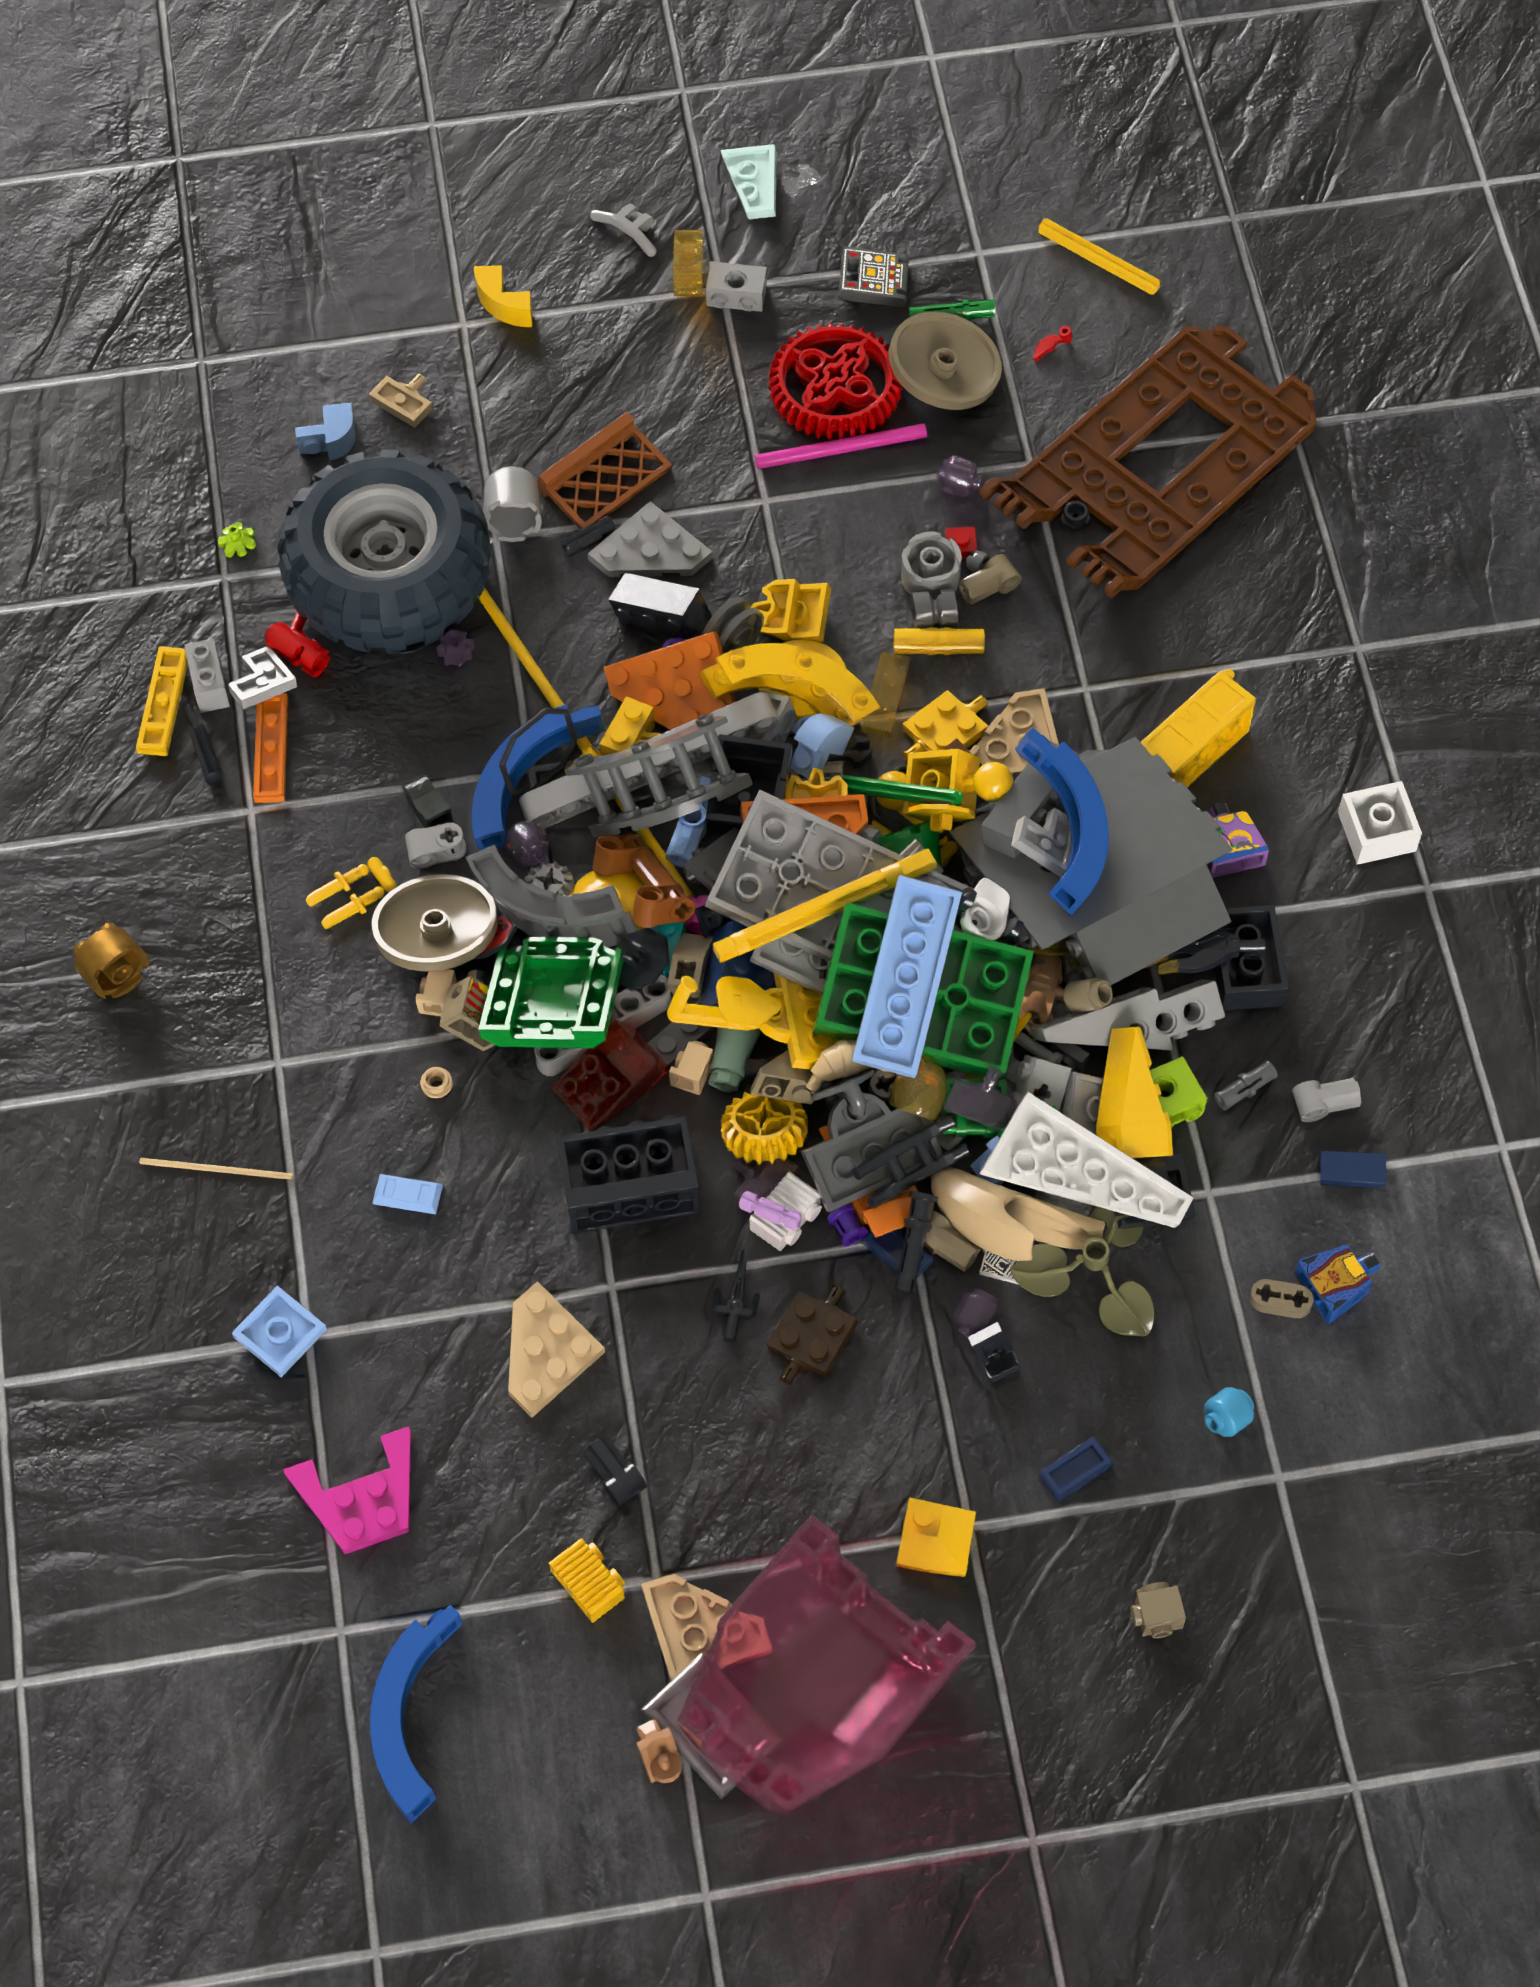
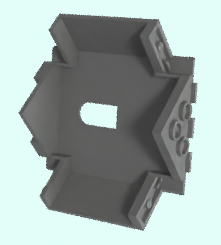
M1136 737L1110 750H1087L1078 755L1100 791L1108 819L1109 845L1105 866L1100 879L1072 916L1048 895L1062 876L1059 877L1053 872L1043 871L1035 860L1022 852L1015 859L983 845L981 825L998 802L987 801L977 806L975 819L967 820L963 825L950 831L951 836L961 848L962 860L965 864L963 871L967 881L976 887L981 879L988 878L1008 892L1010 901L1007 921L1017 917L1024 923L1021 932L1014 939L1017 944H1020L1021 947L1029 948L1038 945L1040 949H1045L1068 937L1069 940L1066 941L1070 953L1077 957L1081 966L1079 973L1082 980L1100 978L1107 981L1110 985L1232 922L1207 864L1233 851V849L1217 832L1221 830V826L1208 811L1202 812L1200 808L1193 804L1196 801V797L1183 782L1177 783L1176 780L1168 775L1172 773L1171 768L1158 754L1152 756ZM1062 802L1060 805L1054 806V808L1066 814Z

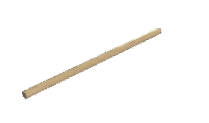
M140 1158L139 1161L140 1164L293 1179V1173Z

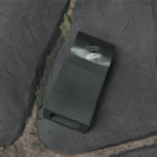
M422 775L402 786L405 796L413 808L412 810L424 828L453 823L450 806L445 799L442 800L426 775ZM442 816V819L439 822L434 824L431 823L432 820Z

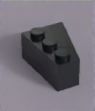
M628 573L623 575L608 599L618 619L667 640L670 638H682L686 641L701 636L706 624L712 617L699 588Z

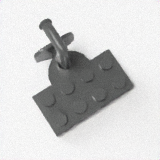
M872 1069L859 1072L857 1075L841 1079L835 1083L823 1081L817 1093L810 1094L811 1100L824 1098L830 1111L827 1124L830 1138L801 1151L824 1207L828 1212L894 1182L895 1179L887 1164L860 1180L853 1176L852 1170L874 1154L885 1150L930 1124L920 1099H914L895 1109L889 1110L885 1102L875 1095L862 1093L859 1084L874 1075ZM936 1137L926 1141L933 1158L943 1154ZM914 1148L898 1157L906 1175L923 1166Z

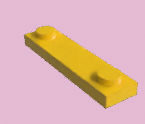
M161 646L158 648L136 745L138 754L168 756L188 666L184 648Z

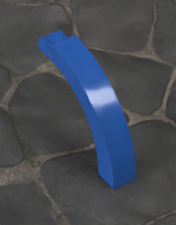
M564 704V705H562V706L556 707V708H566V709L568 710L567 704ZM598 705L584 707L577 712L570 713L577 739L606 731ZM546 714L516 739L506 762V768L513 789H516L525 773L540 758L555 748L570 742L571 736L564 714ZM515 732L491 756L477 783L472 805V829L479 851L495 845L497 849L508 846L507 815L512 795L507 791L499 764L509 739Z
M1032 727L1022 738L1015 750L1050 783L1065 808L1071 830V854L1064 875L1048 895L1072 916L1094 889L1105 866L1109 845L1106 809L1093 777L1076 753L1064 741L1055 748L1044 735H1041Z
M451 1605L444 1611L442 1609L436 1611L428 1620L426 1628L415 1619L402 1633L383 1663L372 1697L370 1736L377 1768L390 1797L410 1824L436 1800L433 1790L422 1779L410 1760L404 1734L405 1709L413 1682L424 1663L441 1644L463 1625L460 1614Z

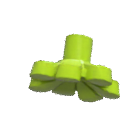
M236 522L224 528L222 531L223 536L218 538V546L220 548L225 547L224 555L229 558L233 557L235 551L239 557L245 556L247 554L246 547L252 550L257 545L255 540L252 539L255 536L254 530L252 528L244 529V525L241 522Z

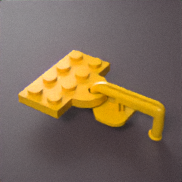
M773 973L776 988L763 990L747 978L732 976L720 978L716 984L719 1007L688 1004L687 1000L690 994L696 992L698 986L694 979L689 976H683L667 1010L669 1020L676 1023L745 1031L760 1029L768 1037L787 1043L792 1068L811 1070L819 1059L820 1053L840 1041L812 1033L821 994L776 973Z

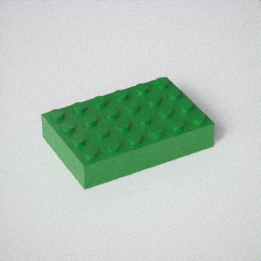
M846 902L841 913L812 1033L837 1040H857L889 913ZM953 930L920 1061L987 1079L1001 1080L1006 1074L1034 951Z

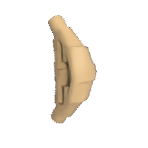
M840 1040L820 1053L819 1059L810 1070L813 1074L806 1087L817 1093L823 1081L830 1082L839 1078L844 1079L873 1067L852 1062L857 1040Z

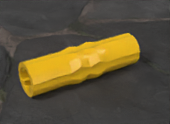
M934 627L925 629H894V654H942L946 656L951 654H984V629H953L948 627L940 629Z

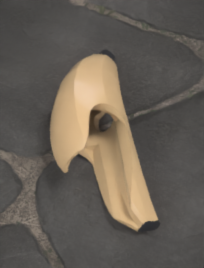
M951 1166L928 1177L931 1179L933 1195L939 1197L937 1205L940 1212L951 1222L953 1228L982 1249L1010 1260H1032L1034 1241L1061 1248L1083 1249L1087 1240L1094 1237L1104 1238L1108 1229L1107 1222L1058 1207Z

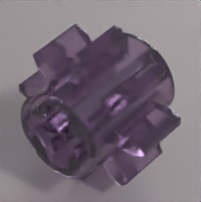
M450 629L444 636L439 637L440 645L437 646L438 656H444L445 665L452 664L461 667L467 660H472L471 650L475 649L473 639H467L466 630L461 632Z

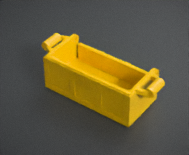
M1231 669L1218 672L1141 741V744L1152 756L1158 754L1171 768L1172 773L1168 775L1176 780L1177 783L1183 782L1186 787H1189L1249 732L1256 698L1234 681L1235 673Z

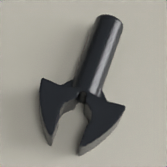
M851 735L843 755L829 754L826 763L848 759L854 763V769L861 767L871 759L872 749L858 752L856 749L869 747L870 740L862 736Z

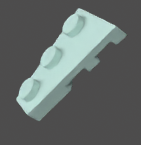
M775 144L720 150L748 219L775 217L777 153Z

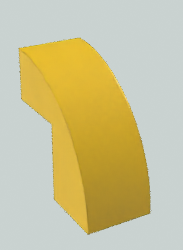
M502 265L474 266L476 290L483 307L502 322L519 327H532L530 291L504 292Z

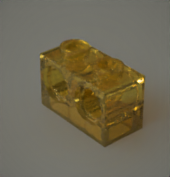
M674 230V296L702 297L703 230Z

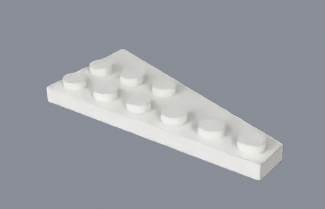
M1029 1092L1023 1097L980 1172L981 1175L1174 1228L1181 1223L1193 1200L1192 1196Z

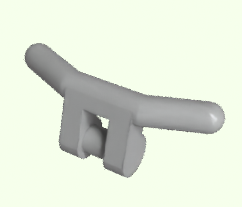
M631 203L627 204L617 214L599 210L591 212L590 217L593 221L612 224L632 237L647 256L653 257L656 255V248L643 233L651 228L654 220L647 213H640L639 209Z

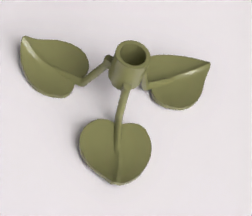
M1096 1206L1090 1218L1107 1222V1232L1104 1238L1094 1237L1087 1240L1083 1246V1253L1077 1255L1070 1265H1067V1256L1060 1247L1042 1243L1032 1247V1260L1018 1261L1010 1269L1011 1275L1022 1288L1041 1297H1054L1065 1292L1070 1285V1278L1067 1272L1074 1270L1080 1263H1084L1092 1271L1102 1270L1109 1290L1112 1293L1105 1296L1099 1306V1316L1104 1326L1114 1333L1129 1336H1147L1152 1330L1154 1307L1149 1293L1143 1286L1134 1281L1123 1283L1117 1290L1107 1265L1109 1261L1108 1245L1110 1242L1117 1247H1128L1136 1243L1143 1233L1144 1226L1118 1229L1117 1221L1129 1218V1215L1115 1216L1114 1211Z

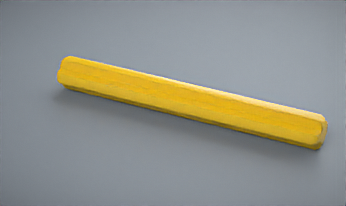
M1047 218L1040 223L1038 232L1041 235L1150 295H1154L1160 287L1159 279Z

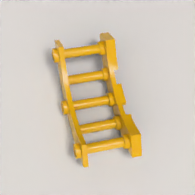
M766 643L744 646L716 657L717 664L699 673L714 699L735 691L767 688L791 697L795 696L809 704V707L817 714L832 715L850 726H854L862 721L863 717L880 708L870 691L845 667L821 653L795 645Z

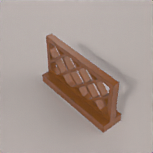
M628 412L539 475V492L544 497L549 496L579 529L594 522L596 524L599 523L598 520L610 515L672 468V464L634 425L635 419ZM633 436L641 444V450L623 449L624 442ZM606 455L619 456V467L601 465L602 458ZM623 456L640 458L639 469L622 468ZM643 458L654 459L661 466L655 471L642 470ZM584 471L598 472L597 483L580 482V474ZM601 472L618 474L617 485L600 484ZM621 474L638 476V483L633 487L620 486ZM562 487L576 488L575 499L562 498L557 491ZM579 488L596 490L595 501L578 500ZM599 491L616 492V500L611 503L598 502ZM577 507L594 508V516L584 522L577 515Z

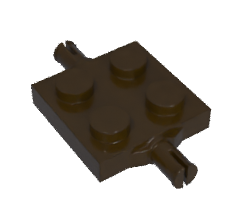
M834 1284L825 1300L816 1299L798 1291L768 1342V1350L783 1357L788 1362V1365L779 1377L782 1382H787V1385H792L800 1369L813 1371L827 1377L858 1323L857 1317L841 1311L837 1307L843 1294L846 1292L842 1287L838 1289V1285Z

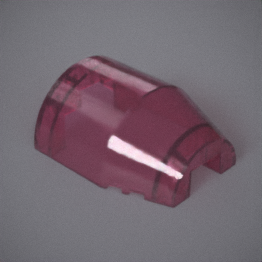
M811 1514L720 1618L710 1649L706 1651L697 1680H694L677 1721L692 1744L727 1779L765 1808L777 1814L786 1815L882 1760L974 1651L976 1642L949 1621L939 1631L922 1618L916 1623L869 1586L868 1576L841 1555L839 1535Z

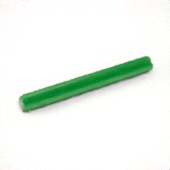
M848 775L841 776L848 785V793L864 794L866 796L923 804H943L958 807L962 805V792L952 789Z

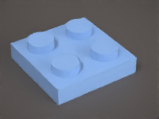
M276 1286L232 1332L234 1339L282 1377L321 1337L327 1328L324 1323L279 1286Z

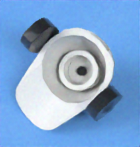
M983 878L978 882L974 890L967 887L961 891L962 894L955 925L962 929L963 933L992 941L997 938H1004L1008 942L1019 935L1024 923L1017 917L1007 921L1010 896L1005 889L988 878Z

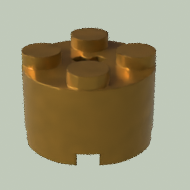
M106 923L98 932L94 933L86 941L79 942L73 949V954L76 956L74 961L75 970L99 997L105 999V995L117 998L131 991L143 978L140 975L143 967L147 969L149 965L148 955L123 928L117 927L113 923Z

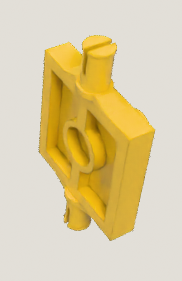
M948 690L902 724L903 731L915 743V745L903 752L904 759L908 760V753L944 750L956 738L966 748H969L985 735V731L988 728V725L976 715L977 712L988 706L987 700L982 695H979L967 705L959 701Z

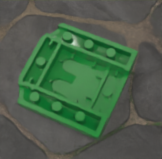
M530 937L523 940L522 946L507 950V947L498 951L478 1029L480 1037L498 1047L594 1048L604 1042L608 1033L623 965L622 949L616 947V951L605 947L603 941L594 937Z

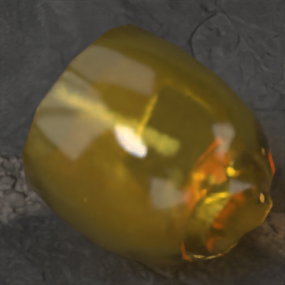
M921 1057L915 1078L900 1074L896 1076L891 1088L888 1104L927 1118L930 1121H937L947 1095L948 1082L944 1069L932 1062L929 1057Z

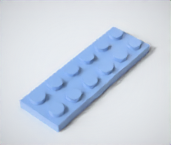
M899 875L852 1062L911 1078L917 1076L962 892Z

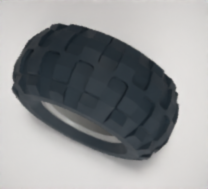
M381 450V456L364 458L363 452L346 456L344 465L333 469L330 465H327L314 474L309 488L302 487L287 510L286 523H282L279 531L277 544L279 554L278 565L288 598L297 613L303 618L307 616L310 626L330 640L337 642L341 639L352 650L370 653L372 648H385L388 654H393V651L406 650V646L423 641L429 645L441 639L444 629L449 626L456 628L471 612L474 606L473 602H476L477 596H481L490 574L489 561L492 556L487 521L481 505L476 500H473L471 490L449 470L443 472L439 464L418 454L414 459L405 458L403 453H400V450Z

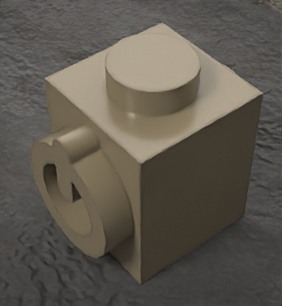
M1156 1582L1136 1590L1137 1596L1135 1605L1131 1606V1616L1134 1626H1140L1142 1636L1152 1635L1153 1638H1163L1171 1635L1173 1630L1183 1629L1186 1616L1178 1585L1169 1587L1167 1582Z

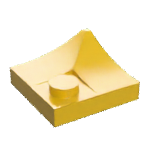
M909 1498L896 1566L935 1574L965 1577L976 1512Z

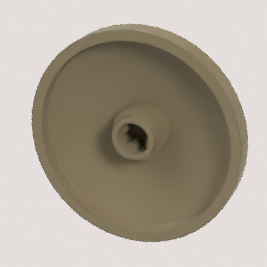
M925 312L906 319L895 331L889 346V363L899 383L914 397L935 407L950 410L975 407L992 395L1001 376V358L990 337L972 322L950 313Z
M448 874L423 876L399 885L380 901L372 918L373 936L380 953L390 962L402 968L425 972L454 968L472 960L488 947L498 927L495 902L484 887L471 879Z

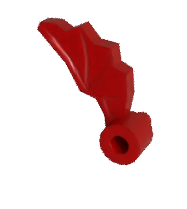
M1063 326L1059 329V335H1048L1045 339H1041L1039 344L1034 347V361L1037 362L1045 354L1053 351L1055 346L1060 343L1070 344L1073 338L1071 328Z

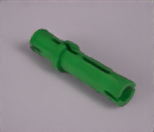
M965 299L960 303L909 307V318L925 312L950 313L968 321L976 318L995 317L994 299L970 302L968 299Z

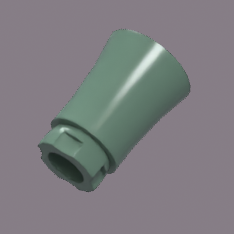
M717 1027L715 1050L710 1067L711 1075L708 1082L710 1086L724 1092L738 1091L740 1082L745 1076L744 1069L748 1058L750 1059L761 1032L759 1029L745 1031Z

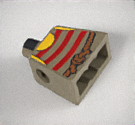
M472 970L468 972L467 978L448 989L439 1026L476 1048L485 1051L495 1046L482 1039L478 1030L489 986L486 985V974L483 971Z

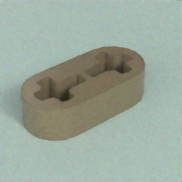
M1270 1279L1257 1281L1253 1285L1249 1296L1250 1303L1255 1310L1290 1318H1303L1307 1316L1314 1302L1313 1294L1307 1287ZM1262 1290L1268 1291L1270 1296L1268 1302L1261 1301L1262 1297L1260 1294ZM1295 1296L1301 1297V1302H1303L1301 1308L1294 1307L1295 1303L1292 1300H1294Z

